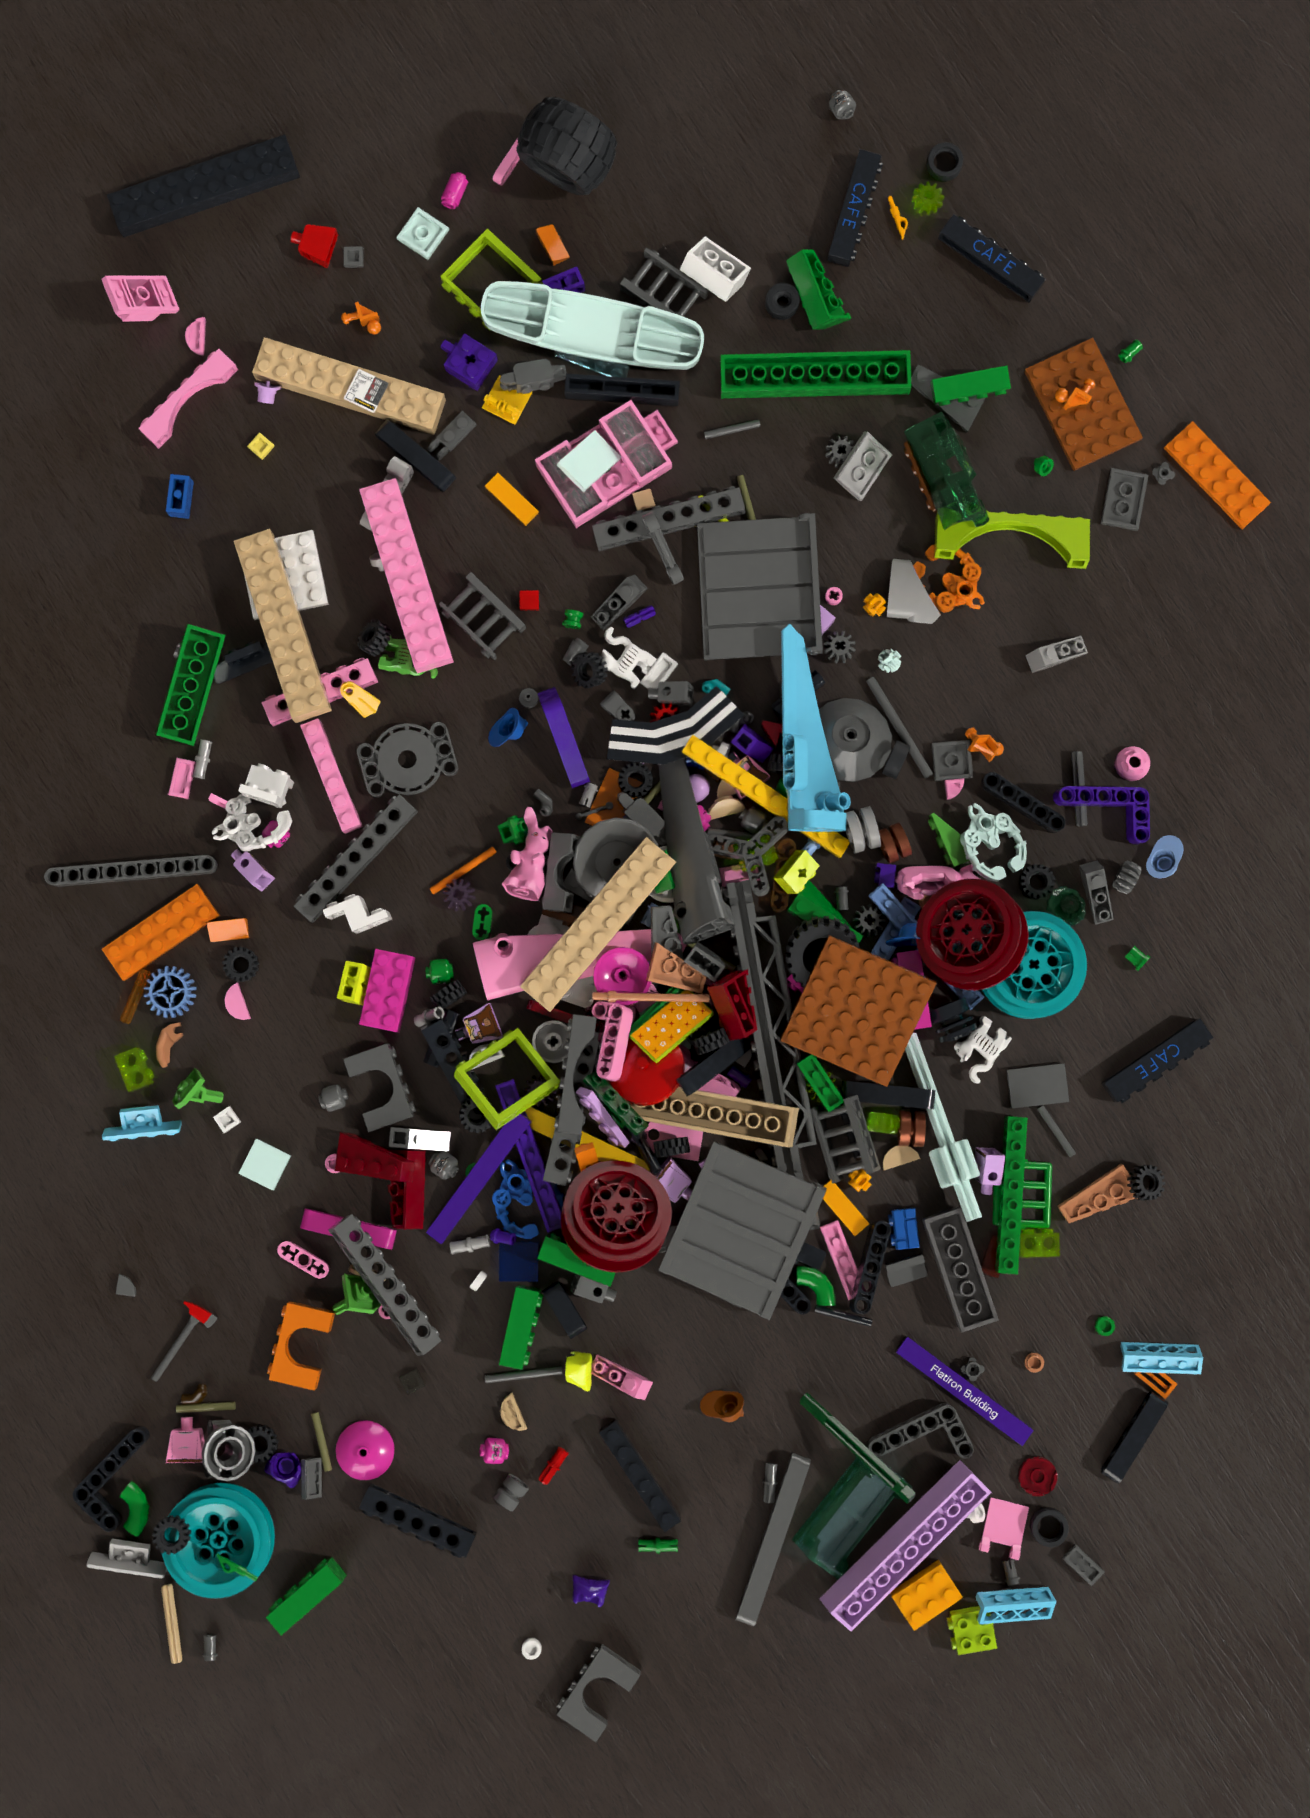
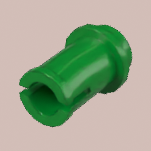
M1137 339L1134 340L1127 348L1120 350L1118 355L1123 363L1131 362L1132 357L1143 349V345Z

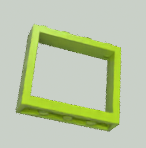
M488 228L440 276L443 283L442 287L449 293L452 291L456 295V300L461 305H467L470 308L469 312L475 318L479 317L481 319V308L464 294L452 280L487 244L529 283L543 284L542 279ZM483 321L482 324H483L488 330H490V329L484 324V321Z
M518 1028L514 1031H507L499 1041H492L484 1051H477L469 1061L459 1063L454 1074L456 1080L495 1130L558 1089L560 1080ZM515 1040L547 1082L498 1114L466 1072Z

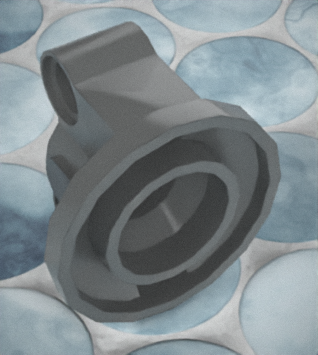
M209 1420L207 1424L208 1438L204 1442L201 1453L205 1477H213L223 1481L238 1479L248 1471L253 1463L255 1455L254 1441L249 1432L240 1426L232 1424L230 1420ZM224 1442L225 1451L221 1456L217 1457L218 1448Z

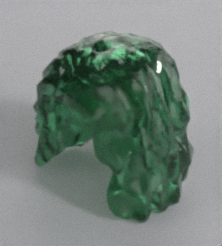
M1059 886L1058 889H1054L1046 902L1048 914L1060 918L1069 926H1075L1085 918V901L1075 889Z

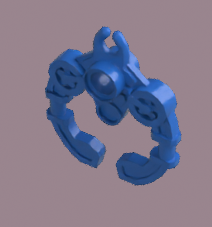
M507 1159L505 1162L511 1165L512 1169L507 1172L504 1169L505 1163L502 1162L500 1164L503 1180L500 1188L496 1189L492 1195L497 1213L496 1217L502 1222L504 1231L507 1230L510 1233H515L520 1238L532 1239L539 1234L535 1224H527L521 1228L514 1221L510 1222L506 1216L509 1212L505 1207L511 1203L512 1198L524 1206H529L533 1201L532 1188L525 1169H519L515 1162ZM515 1176L521 1178V1183L518 1186H513L510 1183V1180ZM551 1183L562 1212V1198L564 1194L559 1191L558 1184Z

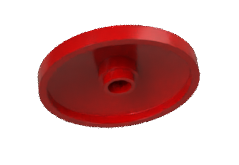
M629 1038L622 1074L617 1081L609 1082L618 1094L631 1104L649 1106L660 1103L670 1097L679 1087L676 1079L684 1074L685 1071L683 1053L680 1047L677 1046L658 1063H655Z

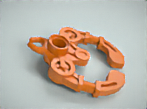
M935 544L931 545L925 552L930 561L939 559L934 558ZM959 549L955 555L961 559L960 564L964 565L962 576L952 573L944 574L942 584L947 592H942L938 596H935L933 592L929 595L936 608L943 613L950 612L955 606L965 604L972 609H980V605L973 604L974 598H978L981 605L985 603L982 595L977 592V581L981 576V568L975 563L969 553ZM917 561L913 566L921 579L925 574L926 566ZM965 589L969 594L963 595L960 593V590Z

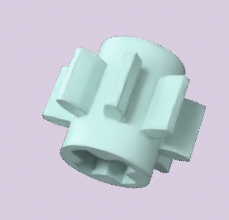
M891 648L890 650H883L878 656V661L880 662L878 667L887 673L898 670L901 665L899 660L901 655Z

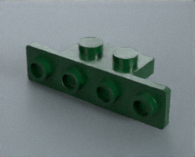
M597 1071L592 1072L583 1079V1082L598 1096L597 1098L612 1119L621 1128L627 1126L634 1135H638L648 1128L649 1125L605 1079L597 1075Z

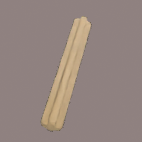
M165 1584L161 1587L170 1658L171 1663L176 1664L182 1661L175 1599L173 1585Z

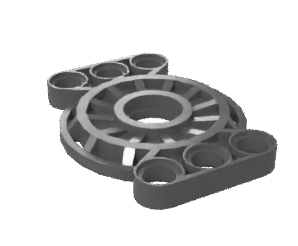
M442 722L434 723L430 731L417 724H398L383 732L375 742L374 747L368 743H363L357 748V755L367 791L373 797L382 796L385 789L398 795H416L434 785L441 772L446 776H454L458 772V763L446 725ZM437 726L444 728L445 731L442 736L434 734V729ZM405 727V730L393 732L395 729ZM409 727L421 729V732L410 730ZM390 733V736L386 738L383 743H381L380 741L383 739V737ZM442 744H447L450 747L447 754L439 752V747ZM369 747L371 749L370 756L362 757V748ZM405 750H410L416 755V764L411 768H403L398 762L399 755ZM452 762L455 765L453 772L448 773L444 770L446 763ZM369 765L376 767L374 775H367L366 768ZM432 776H434V779L427 786H425V784L432 778ZM375 783L381 785V791L377 794L371 791V786ZM422 787V789L410 792V789ZM394 788L406 789V792L397 791Z

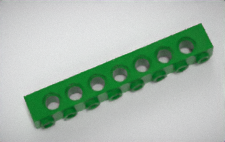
M1005 1116L1002 1154L1005 1155L1000 1185L995 1272L1018 1275L1028 1120L1026 1117Z

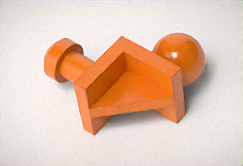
M359 302L355 303L356 312L342 313L341 317L344 324L360 319L362 327L367 325L369 333L375 335L381 330L378 313L365 308Z
M1090 378L1085 379L1083 388L1080 390L1076 387L1071 396H1069L1068 390L1060 388L1055 393V399L1060 403L1066 402L1063 408L1065 410L1083 404L1088 405L1092 398L1088 392L1094 388V380Z
M975 728L966 730V737L968 739L971 738L973 741L968 748L969 752L980 751L989 762L995 756H1000L1003 753V745L1000 742H996L990 734L977 735Z

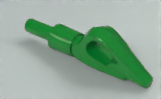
M218 1553L216 1554L224 1572L232 1573L235 1571L242 1577L246 1576L255 1582L257 1581L258 1577L248 1572L247 1568L239 1566ZM223 1563H227L230 1569H226Z

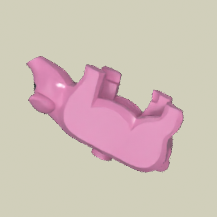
M972 864L962 867L959 872L946 866H912L901 869L898 872V876L895 877V883H897V889L901 893L913 899H923L924 895H934L939 889L952 882L962 879L980 878L973 874Z

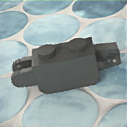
M547 359L518 363L513 367V372L502 374L500 377V387L504 391L516 390V393L523 394L534 390H548L554 386L555 382L566 379L565 365H551Z
M620 792L616 798L624 808L622 810L625 814L623 818L633 820L648 829L660 846H664L666 844V835L663 829L664 820L644 799H632L627 793Z

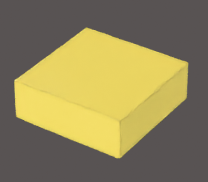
M259 432L247 447L263 460L273 449L274 444Z

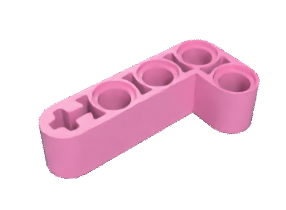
M599 1001L593 1005L592 1014L594 1017L606 1021L597 1064V1075L613 1082L617 1081L622 1074L633 1012L630 1008L618 1003Z
M679 1044L678 1046L684 1056L685 1073L698 1062L691 1059L689 1049ZM718 1074L699 1090L736 1097L741 1089L734 1081Z

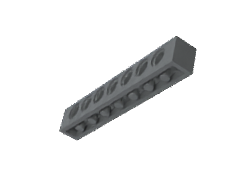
M732 486L725 488L723 492L717 493L712 491L706 493L704 497H690L685 502L673 501L669 503V506H654L650 511L643 512V510L635 511L631 516L619 515L611 521L600 520L595 523L596 525H592L598 550L603 551L652 538L642 520V516L653 512L656 516L661 532L664 535L695 527L697 523H711L720 519L745 514V507L740 487L735 488ZM721 500L729 502L726 507H721L718 503ZM706 504L710 506V510L703 512L700 510V507ZM685 509L692 511V514L688 517L683 516L681 513ZM666 514H671L674 517L671 521L663 519ZM633 523L637 528L634 531H629L626 529L627 526ZM616 528L618 533L615 536H611L608 534L610 529Z
M400 794L397 797L393 796L387 804L389 806L384 811L380 810L374 818L376 820L371 825L368 823L361 830L362 834L358 839L355 837L348 844L349 848L336 856L334 859L336 862L332 866L328 865L321 874L323 876L318 881L315 879L308 886L309 890L305 895L302 893L297 897L294 907L310 922L314 923L320 917L323 909L327 908L326 905L334 902L418 813ZM393 811L399 812V818L395 821L390 820L389 817ZM380 825H385V833L381 835L377 834V827ZM372 839L373 845L368 849L364 848V841ZM353 853H359V860L355 863L351 862L350 856ZM345 867L346 874L341 877L338 876V868ZM330 880L333 882V887L331 890L326 891L324 883ZM317 894L320 897V901L313 905L311 897Z
M595 1032L594 1039L587 1045L592 1047L593 1053L589 1056L583 1053L580 1054L573 1074V1086L580 1083L584 1088L589 1089L583 1082V1079L593 1072V1068L597 1069L599 1057H596L598 1049H601L603 1039L601 1038V1033ZM586 1065L589 1071L587 1074L582 1075L578 1072V1067ZM574 1092L576 1101L579 1104L580 1109L583 1113L584 1106L579 1102L580 1098ZM584 1114L583 1124H582L583 1126H584V1124H585V1119H586V1115H587V1114ZM555 1128L543 1181L566 1186L567 1182L571 1183L573 1171H570L571 1163L575 1164L576 1162L574 1149L576 1144L580 1145L582 1133L581 1135L558 1133V1128ZM563 1140H568L571 1143V1148L567 1151H563L560 1148V1143ZM559 1159H563L567 1163L566 1168L563 1170H558L555 1167V1163Z
M352 1214L347 1215L329 1228L328 1231L416 1355H425L440 1343L439 1332L435 1327H431L427 1321V1315L417 1307L416 1299L405 1290L406 1286L403 1281L397 1279L394 1274V1268L385 1262L382 1251L377 1247L375 1248L369 1233L363 1231L360 1220ZM351 1231L356 1235L354 1242L349 1238ZM362 1248L367 1250L365 1258L361 1255ZM374 1263L378 1266L377 1273H374L372 1271V1265ZM385 1279L389 1281L388 1289H385L383 1286ZM396 1295H398L401 1300L399 1305H397L394 1301ZM407 1311H410L412 1315L410 1321L406 1319ZM419 1326L423 1330V1334L421 1335V1337L417 1334V1328Z

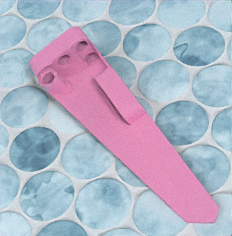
M651 929L618 931L577 980L593 976L594 968L599 958L613 948H632L640 952L647 961H651ZM500 933L496 937L473 942L487 1000L524 991L520 985L563 934L508 936L505 933ZM678 933L683 952L687 944H683L682 937ZM506 940L508 944L506 947H499L498 942Z

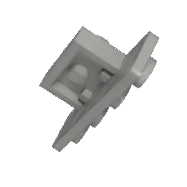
M111 1539L109 1554L92 1552L87 1561L88 1568L153 1578H164L167 1572L164 1562L150 1560V1544Z

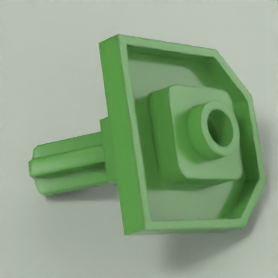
M194 1068L189 1076L178 1085L172 1102L178 1109L185 1106L189 1101L204 1103L205 1100L221 1103L224 1094L220 1091L206 1089L202 1085L205 1082L199 1070Z
M350 1274L342 1276L345 1299L334 1304L332 1307L336 1315L345 1311L373 1314L381 1306L361 1276Z

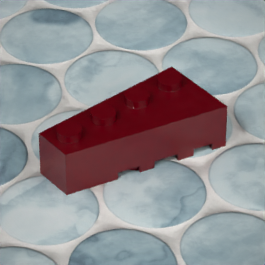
M340 1132L334 1171L399 1182H412L415 1162L392 1153L381 1146H377L371 1141L362 1139L354 1133Z

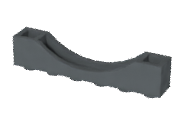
M573 1014V1019L568 1021L567 1030L571 1031L570 1039L566 1038L565 1050H568V1057L563 1059L562 1069H565L566 1072L565 1077H561L560 1089H563L562 1097L558 1096L557 1108L561 1109L560 1116H556L554 1125L555 1128H558V1133L581 1135L584 1114L579 1108L574 1095L573 1074L580 1054L594 1039L597 1017Z

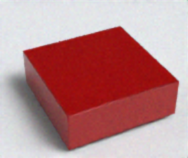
M539 590L520 591V611L539 610Z

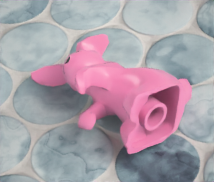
M527 807L524 814V820L528 827V834L525 839L526 846L523 851L512 850L510 854L511 861L517 865L502 882L505 891L512 896L530 901H538L545 885L543 873L545 865L544 853L548 850L549 840L553 831L549 826H544L540 829L535 812L532 807Z

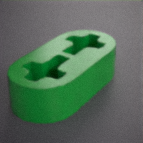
M486 904L479 905L474 914L472 932L473 936L480 941L487 939L491 931L493 912ZM486 908L489 915H485L484 921H481L482 916L479 914V911ZM481 924H484L483 929L487 933L479 937L476 930H480Z

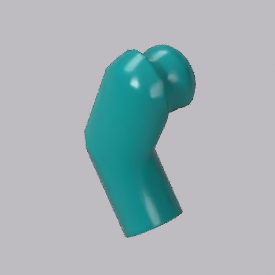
M718 679L708 680L702 684V691L704 693H709L716 686L725 695L731 690Z

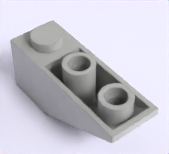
M1082 636L1037 648L1025 656L1032 673L1085 655L1088 651Z

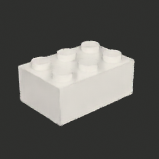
M704 237L687 253L680 270L726 302L743 286L751 268L707 237Z

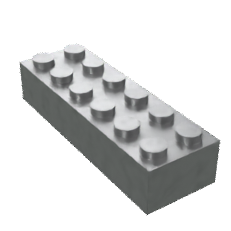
M961 1207L922 1218L959 1331L965 1332L998 1321L999 1319Z

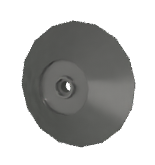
M841 698L827 702L819 709L837 780L856 782L871 777L884 766L891 753L892 735L887 720L876 707L859 699ZM851 733L854 738H848L847 734Z
M611 818L597 822L584 832L575 848L573 866L576 879L588 896L593 899L645 837L658 846L649 830L633 820ZM616 858L620 860V865L618 866L613 864V860Z

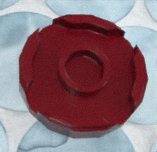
M1033 1456L1027 1458L1018 1470L1020 1486L1032 1496H1044L1051 1492L1057 1484L1058 1474L1055 1466L1044 1457Z

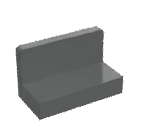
M920 1253L884 1264L890 1286L894 1287L927 1277L923 1254Z

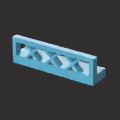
M1121 1342L1123 1372L1201 1374L1203 1356L1199 1345Z
M1049 1587L977 1592L976 1600L981 1608L977 1621L979 1624L1051 1619L1056 1599ZM1043 1608H1047L1046 1612H1038ZM1025 1609H1030L1028 1612L1020 1614ZM1012 1610V1612H1010L1008 1615H1002L1005 1612ZM987 1612H994L992 1615L986 1616Z

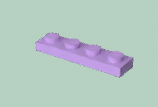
M580 1087L575 1092L580 1098L579 1102L588 1109L589 1116L599 1124L598 1128L607 1135L608 1142L615 1147L626 1148L630 1142L594 1092Z

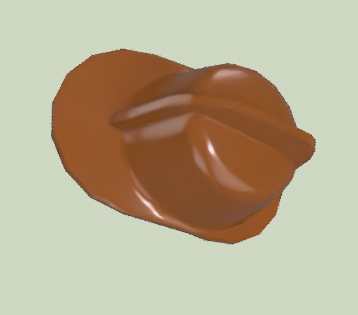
M712 1391L702 1398L700 1409L706 1416L720 1418L724 1422L730 1423L744 1416V1398L739 1392Z

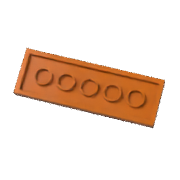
M1193 421L1164 447L1175 461L1241 529H1244L1271 503Z
M196 884L102 948V951L121 979L125 981L206 926L207 922L213 921L220 915L199 884Z

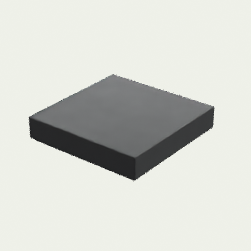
M970 740L931 743L935 781L973 778L971 752L968 751Z

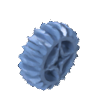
M165 966L164 972L160 968L157 969L159 975L152 973L151 976L154 979L146 980L147 983H150V987L144 986L145 990H149V993H145L144 997H150L146 1004H153L150 1010L154 1011L157 1009L156 1015L160 1016L163 1013V1017L168 1018L170 1013V1016L175 1018L177 1012L179 1016H182V1008L185 1011H189L187 1003L189 1005L194 1004L193 1001H190V997L196 998L195 994H191V991H195L196 987H190L194 980L190 979L187 981L190 974L186 973L183 975L184 969H179L177 972V967L175 966L172 967L171 972L168 966ZM171 976L177 977L184 987H176ZM165 978L163 988L156 991L159 982ZM170 989L177 990L174 993H171V997L170 995L163 994L169 991ZM184 994L182 1001L175 1006L177 996ZM157 997H165L167 1003H169V1008L162 1006Z

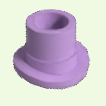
M266 381V384L254 382V385L258 387V402L274 404L276 390H280L281 386L270 385V381Z

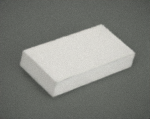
M663 652L640 683L647 689L658 688L659 682H665L678 663Z

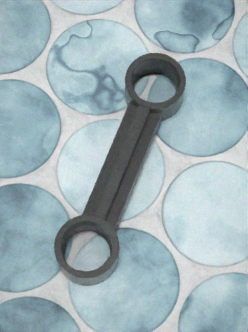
M653 512L642 516V520L653 539L672 584L675 585L683 581V575L666 543L656 516Z

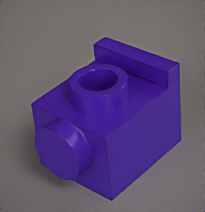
M877 863L875 869H879V872H875L874 883H877V887L883 883L888 889H893L896 865Z

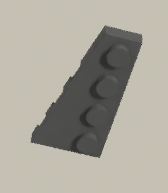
M917 365L911 377V385L924 397L929 398L933 402L930 381L943 377ZM976 396L969 397V401L958 403L957 400L950 401V405L939 406V403H937L935 406L944 411L952 421L958 423L968 433L985 398L976 399Z
M671 906L651 907V957L656 942L682 960H685Z

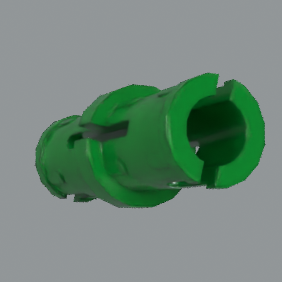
M660 1537L656 1538V1540L638 1539V1545H647L639 1546L638 1552H678V1546H670L678 1545V1539L660 1540Z

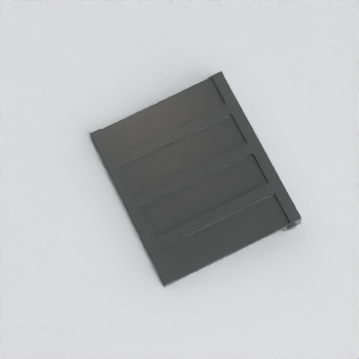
M804 513L794 518L697 523L704 661L781 656V630L788 624H791L804 638L807 654H822L815 513Z
M714 1141L658 1271L676 1277L752 1311L762 1318L770 1320L827 1188L819 1183L806 1182Z

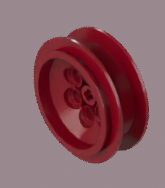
M962 879L939 889L926 902L916 926L917 937L921 938L916 939L917 948L926 966L949 985L964 990L990 988L1007 979L1018 968L1028 945V925L1020 906L1001 887L982 879ZM982 912V916L976 919V914ZM963 913V917L957 920V916ZM992 927V931L989 934H985L986 929ZM950 930H954L953 934L947 937V933ZM982 944L981 950L975 952V948ZM963 945L962 951L956 953L957 948Z
M619 1160L596 1163L580 1172L567 1190L561 1212V1229L564 1239L571 1251L580 1260L593 1268L607 1272H626L637 1269L652 1260L665 1241L671 1223L672 1210L670 1199L661 1182L651 1172L637 1164ZM620 1194H626L628 1197L624 1198ZM600 1196H607L609 1199L604 1200ZM637 1208L641 1212H635L632 1209ZM594 1212H599L602 1216H595ZM625 1225H632L634 1229H628ZM606 1227H612L614 1231H608Z

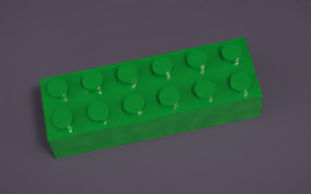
M186 624L155 735L194 746L225 635Z

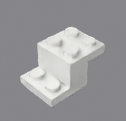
M258 763V766H251L245 785L241 784L238 791L245 797L282 808L288 788L292 789L294 782L286 772L277 769L276 772H273L268 766Z
M355 894L345 897V901L337 903V901L326 905L327 908L323 909L325 917L330 920L345 914L352 932L356 934L393 920L390 912L381 908L372 911L370 915L364 898L359 895L355 896Z

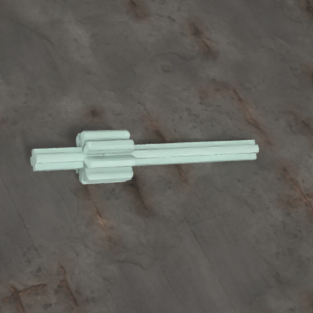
M913 1033L905 1051L918 1088L936 1090L934 1110H926L939 1148L931 1150L929 1156L940 1187L954 1186L965 1220L969 1222L982 1217L969 1182L970 1179L978 1177L980 1172L969 1141L963 1139L955 1142L918 1036L916 1033Z

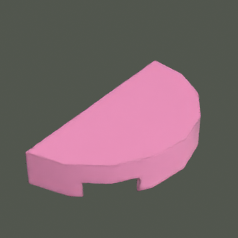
M202 317L195 319L196 321L187 327L185 339L189 348L194 353L204 356L206 319Z
M236 983L226 992L225 1007L229 1014L237 1019H251L239 983Z

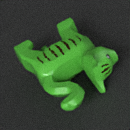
M389 636L391 639L387 641L388 645L385 647V650L395 652V658H389L388 655L383 654L379 660V669L397 671L400 674H411L413 676L423 674L424 672L417 674L415 668H413V661L406 639H393ZM437 668L428 670L431 672V678L434 679L438 674Z

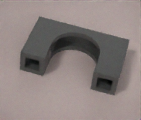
M384 1044L343 1059L349 1077H355L372 1070H380L386 1073L392 1080L393 1095L390 1101L383 1107L362 1114L368 1132L414 1117L413 1112H416L413 1101L409 1102L407 1096L410 1093L408 1086L401 1079L403 1075L400 1064L396 1065L394 1059L397 1057L394 1046L390 1047V1044Z
M603 1644L599 1648H594L590 1654L592 1659L588 1665L584 1664L578 1673L580 1677L577 1681H572L567 1689L569 1691L566 1698L562 1697L556 1706L558 1708L557 1716L595 1742L606 1728L608 1720L589 1708L583 1698L585 1686L595 1678L605 1677L613 1680L630 1692L641 1674V1670Z

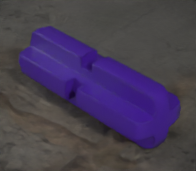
M650 605L640 610L639 613L625 617V625L630 628L640 623L641 620L644 621L655 616L656 612L653 606Z

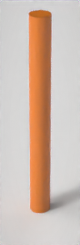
M492 846L429 888L433 895L497 853V851Z

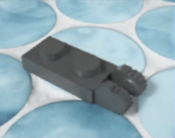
M461 411L436 437L437 439L428 446L427 450L431 453L442 444L444 447L435 457L441 460L471 432L476 423L466 413Z

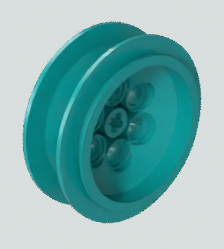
M1028 911L1023 912L1028 925V945L1025 955L1018 966L1017 973H1012L1001 983L982 989L988 1000L1004 1013L1017 1018L1036 1019L1058 1013L1074 1001L1081 991L1086 978L1087 959L1079 936L1066 922L1045 912ZM1037 941L1043 944L1041 952L1036 951L1034 947ZM1049 956L1056 959L1054 967L1049 966L1047 963ZM1029 961H1031V962L1035 961V962L1037 963V964L1035 965L1036 969H1035V968H1032V969L1029 968V965H1030ZM1043 974L1048 975L1050 978L1048 985H1044L1041 982ZM1023 978L1030 980L1031 985L1029 988L1022 986Z
M212 1483L202 1486L182 1499L169 1514V1516H180V1519L184 1518L186 1520L185 1523L189 1524L188 1529L191 1530L189 1535L191 1538L188 1544L178 1553H171L170 1555L167 1552L162 1553L163 1560L172 1578L182 1588L192 1594L205 1598H225L243 1591L254 1582L246 1576L242 1577L235 1571L232 1573L224 1572L216 1555L217 1553L220 1555L222 1553L228 1554L231 1561L247 1568L248 1572L257 1577L264 1571L270 1561L275 1544V1529L272 1517L261 1499L242 1486L232 1483ZM211 1515H217L219 1523H213ZM230 1520H236L239 1525L238 1528H232ZM169 1527L165 1530V1539L169 1542H176L179 1538V1532L177 1529ZM198 1529L205 1531L206 1536L204 1538L198 1536ZM219 1534L220 1537H224V1540L222 1542L220 1540H217L216 1538ZM235 1539L243 1541L244 1545L242 1548L235 1545ZM203 1548L209 1549L210 1557H205L202 1554ZM223 1563L225 1568L229 1570L230 1566L227 1563Z

